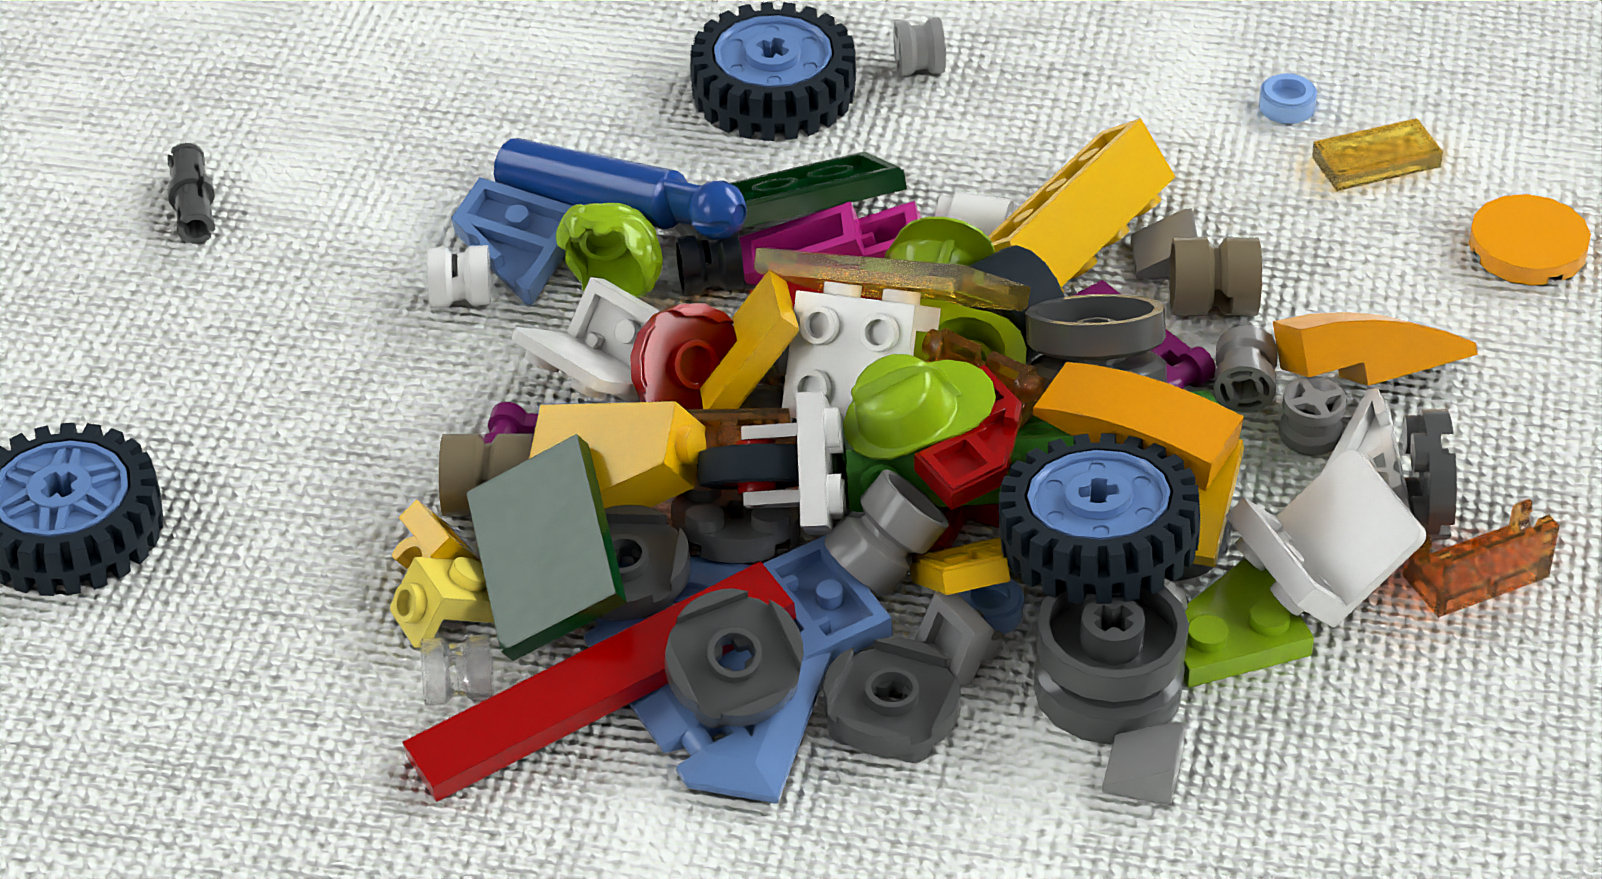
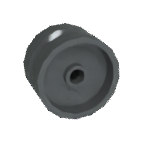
M1089 294L1046 300L1030 306L1025 312L1026 343L1033 350L1043 354L1033 360L1028 366L1029 399L1034 404L1038 402L1066 362L1114 368L1167 383V362L1161 356L1150 351L1161 345L1166 338L1165 306L1159 301L1142 296Z
M1142 586L1140 587V599L1127 602L1124 601L1120 592L1112 593V604H1097L1096 594H1086L1083 603L1068 601V593L1065 589L1056 598L1047 595L1041 604L1036 632V648L1038 653L1034 667L1033 688L1040 710L1061 730L1081 740L1113 744L1116 734L1169 723L1179 710L1184 681V659L1187 649L1189 622L1182 603L1165 586L1164 589L1154 594L1149 593Z

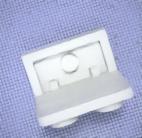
M590 277L567 332L515 327L511 340L527 350L524 358L533 365L551 372H559L561 370L573 377L570 385L584 395L598 400H605L607 394H613L630 402H639V396L631 380L630 355L637 333L652 315L660 311L605 279Z
M825 281L823 293L796 290L794 312L799 332L789 345L782 402L784 413L790 418L797 419L796 392L823 391L830 404V408L838 407L839 414H842L844 421L848 406L853 401L850 393L851 389L855 386L856 380L868 365L884 356L891 354H909L913 356L916 331L938 333L941 308L920 305L921 293L883 288L882 300L861 298L862 286Z
M1355 450L1344 451L1276 517L1246 498H1243L1225 515L1241 535L1235 542L1238 550L1260 571L1267 568L1276 580L1270 587V590L1279 602L1295 616H1299L1305 611L1333 628L1404 563L1426 539L1424 527L1366 458Z

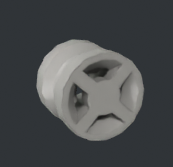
M939 17L928 18L923 25H911L907 20L895 21L893 42L899 77L911 76L915 70L927 69L932 74L944 73L946 68V45L941 19Z
M1317 376L1301 377L1289 383L1285 387L1282 401L1285 413L1281 417L1279 426L1281 441L1289 449L1299 454L1313 456L1333 451L1342 436L1343 425L1341 418L1344 416L1347 402L1344 390L1337 383Z

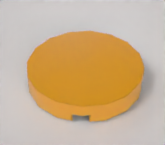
M1530 194L1508 195L1485 203L1474 214L1469 247L1472 253L1475 251L1480 256L1479 264L1491 274L1509 282L1535 286L1548 284L1549 277H1557L1563 274L1562 281L1573 277L1586 263L1591 233L1585 219L1563 203L1548 197Z

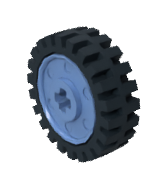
M761 2V10L754 11L752 6L747 4L739 6L737 16L730 10L719 14V22L711 19L704 24V32L698 31L694 37V44H691L690 75L695 106L699 112H704V119L709 123L714 124L719 121L720 130L730 134L738 127L739 137L751 139L755 132H761L762 141H774L775 133H783L785 140L798 139V130L800 129L808 136L818 133L820 124L829 128L837 122V115L843 117L849 110V103H853L856 86V52L852 35H848L847 28L842 23L835 25V18L827 13L817 18L816 8L805 6L801 12H796V3L784 2L781 9H774L773 2Z
M74 422L61 423L58 434H51L48 425L34 428L36 438L30 441L23 433L9 438L11 450L0 446V583L5 586L12 580L14 590L28 593L33 585L36 584L40 596H54L57 585H64L67 595L81 593V582L90 581L95 590L108 585L106 574L109 572L118 579L131 572L130 561L141 564L149 556L148 546H156L160 538L159 529L163 528L164 519L160 487L152 459L147 451H142L141 444L135 439L130 438L125 441L123 432L113 428L103 436L101 425L87 423L83 432L78 433Z
M1101 433L1100 442L1091 443L1088 434L1074 435L1073 446H1067L1061 438L1048 442V454L1039 448L1026 453V463L1017 460L1010 467V476H1004L1001 483V493H999V530L1003 556L1007 558L1008 566L1014 574L1021 572L1022 582L1031 588L1042 583L1043 594L1054 598L1064 589L1067 590L1068 601L1083 603L1086 594H1096L1097 604H1112V593L1118 592L1121 593L1125 602L1140 599V587L1142 586L1149 593L1154 594L1164 589L1165 579L1173 583L1183 575V567L1190 568L1195 559V550H1198L1200 533L1199 490L1195 482V476L1190 468L1184 469V461L1176 454L1166 457L1165 447L1153 443L1143 450L1142 438L1128 436L1123 444H1117L1116 434Z

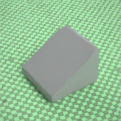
M1192 208L1180 210L1131 234L1130 243L1137 279L1169 278L1172 238L1198 237Z
M1172 722L1116 734L1102 784V792L1171 805L1183 755L1186 723Z

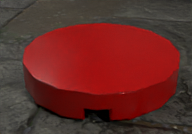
M704 303L672 305L652 315L637 333L630 355L631 380L640 401H676L705 427L717 423L704 414L700 388L737 342L735 329L732 325L734 321L725 312Z

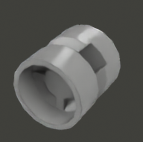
M883 470L860 497L864 513L851 511L848 516L843 517L824 541L831 555L853 577L876 593L887 596L892 593L909 573V566L912 564L909 552L925 554L949 527V522L942 511L912 483L895 472Z

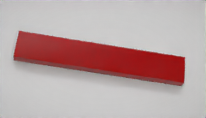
M759 561L403 741L402 744L406 757L435 801L438 802L667 685L664 660L669 634L676 625L677 617L684 607L696 598L721 589L734 588L749 591L748 597L760 599L768 605L770 599L780 605L789 613L792 619L797 618L795 604L764 564ZM732 644L722 646V656L735 650Z

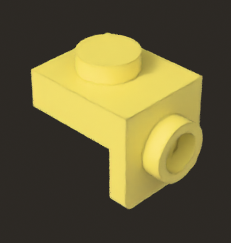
M414 557L402 583L396 589L390 605L392 615L415 648H429L443 620L494 623L482 564L480 561L466 557H458L455 560Z

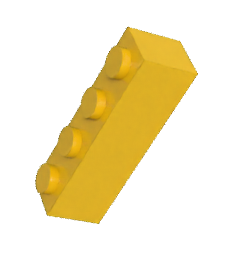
M1139 118L1103 130L1097 134L987 237L992 241L995 252L1015 245L1033 251L1047 264L1062 289V286L1068 280L1086 273L1096 265L1098 260L1095 254L1100 249L1116 243L1130 231L1127 226L1128 222L1157 206L1161 201L1159 193L1176 176L1144 122Z

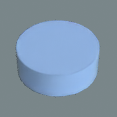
M1289 73L1274 75L1266 79L1261 85L1259 109L1265 117L1278 123L1296 124L1304 122L1311 118L1315 112L1317 89L1311 81L1300 75Z
M1011 578L1009 582L958 593L973 609L979 610L983 614V619L995 631L1007 634L1013 631L1022 620L1024 594L1018 583Z

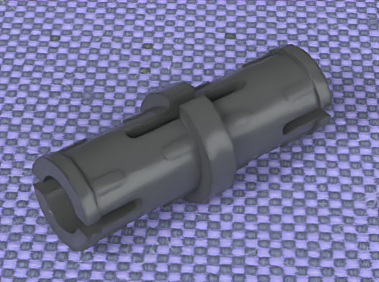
M182 143L171 149L173 156L169 154L167 156L172 179L167 187L169 204L176 211V227L179 237L187 243H203L212 237L210 231H215L211 205L215 198L213 182L205 173L203 150L195 144Z

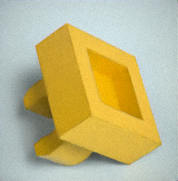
M416 499L398 517L414 535L402 540L392 553V557L407 570L414 557L454 560L458 557H466L481 563L478 556L456 531L419 500Z

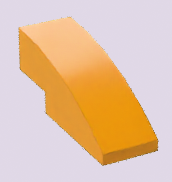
M1354 312L1316 313L1272 321L1280 369L1308 378L1338 370L1339 377L1370 386L1478 355L1476 342L1445 330L1378 314Z
M1072 362L1064 364L1033 407L1032 414L1072 436L1088 434L1091 443L1100 442L1101 433L1116 434L1117 444H1123L1128 436L1142 438L1143 450L1153 443L1166 448V457L1176 454L1184 461V469H1191L1195 476L1196 485L1205 492L1237 447L1244 416L1166 382L1114 368Z

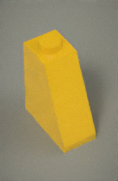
M676 401L540 405L529 459L578 434L589 444L604 508L619 505H640L651 508L695 487L699 452L706 449V427Z

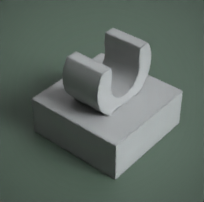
M935 592L915 640L938 650L947 659V669L954 675V678L957 674L960 685H968L972 683L981 661H990L995 658L1005 635L1001 631H995L983 619V614L979 610L973 609L958 593L944 595L940 592Z

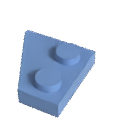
M479 177L451 219L455 234L468 247L488 245L491 270L524 303L532 305L565 256L566 251L557 246L556 230L562 217L572 205Z

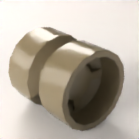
M1207 237L1172 238L1169 267V296L1172 315L1205 316L1211 307H1218L1223 316H1257L1259 314L1262 292V253L1259 238L1225 237L1219 246H1212Z
M442 434L439 451V500L442 516H471L466 492L528 460L534 434H497L492 443H486L480 434Z

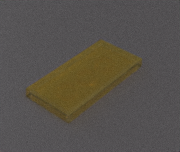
M768 248L756 249L753 268L757 270V273L763 275L770 270L787 282L823 292L824 282L827 281L862 286L861 296L882 298L883 288L918 292L921 293L920 299L943 300L962 306L1023 311V308H1028L1031 289L1029 286L965 265Z

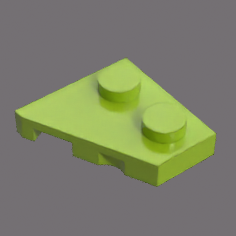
M1244 558L1188 603L1185 614L1189 622V631L1184 659V682L1188 688L1312 656L1314 636L1301 615L1295 616L1274 596L1270 587L1276 580L1267 568L1260 571Z

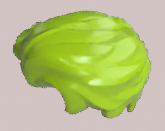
M621 203L578 204L569 208L559 222L556 230L557 246L566 251L565 262L579 281H581L583 291H585L590 277L605 279L638 299L645 297L647 292L654 289L655 282L662 271L663 255L655 228L639 210Z

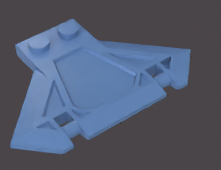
M826 535L763 563L795 604L797 618L793 620L801 634L804 649L796 693L779 712L753 725L739 727L726 725L722 728L706 727L697 720L693 712L686 709L678 701L669 683L629 703L663 753L684 748L687 750L690 757L676 766V772L687 788L778 804L829 665L842 652L854 647V653L873 645L875 639L893 636L891 616L867 586L853 577L831 555L825 545L824 539ZM690 556V578L683 592L674 599L675 604L751 565L717 562L702 557ZM621 557V561L618 564L619 568L633 565V557ZM597 618L595 621L598 625L584 635L585 642L591 647L644 619L610 621ZM733 650L723 655L718 663L723 668L740 671L745 669V661L751 658L752 655L748 650L744 652ZM723 732L726 737L714 742L711 737Z

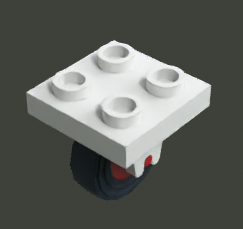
M823 391L796 392L797 423L741 426V440L736 441V445L713 447L699 452L697 464L699 485L710 489L738 490V494L743 495V503L746 508L800 507V526L808 535H828L835 527V519L846 517L845 480L841 478V474H833L832 454L844 453L842 414H839L838 407L830 408V404ZM775 442H797L798 444H775ZM797 486H799V489L777 490V488H787V487H797Z

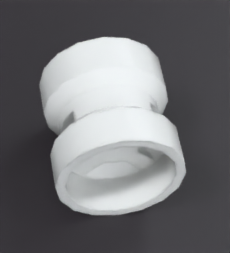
M488 245L469 246L465 252L452 253L446 247L427 248V285L431 308L449 307L454 301L467 300L473 306L491 305V268Z

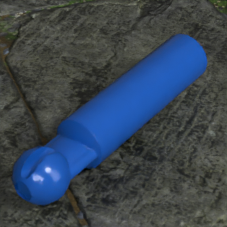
M511 138L505 142L499 149L494 162L493 175L497 183L572 206L594 203H621L639 210L653 227L660 229H671L678 223L692 225L697 233L711 240L728 239L741 230L747 218V206L738 187L724 180L708 181L701 186L687 183L684 175L676 170L522 138Z

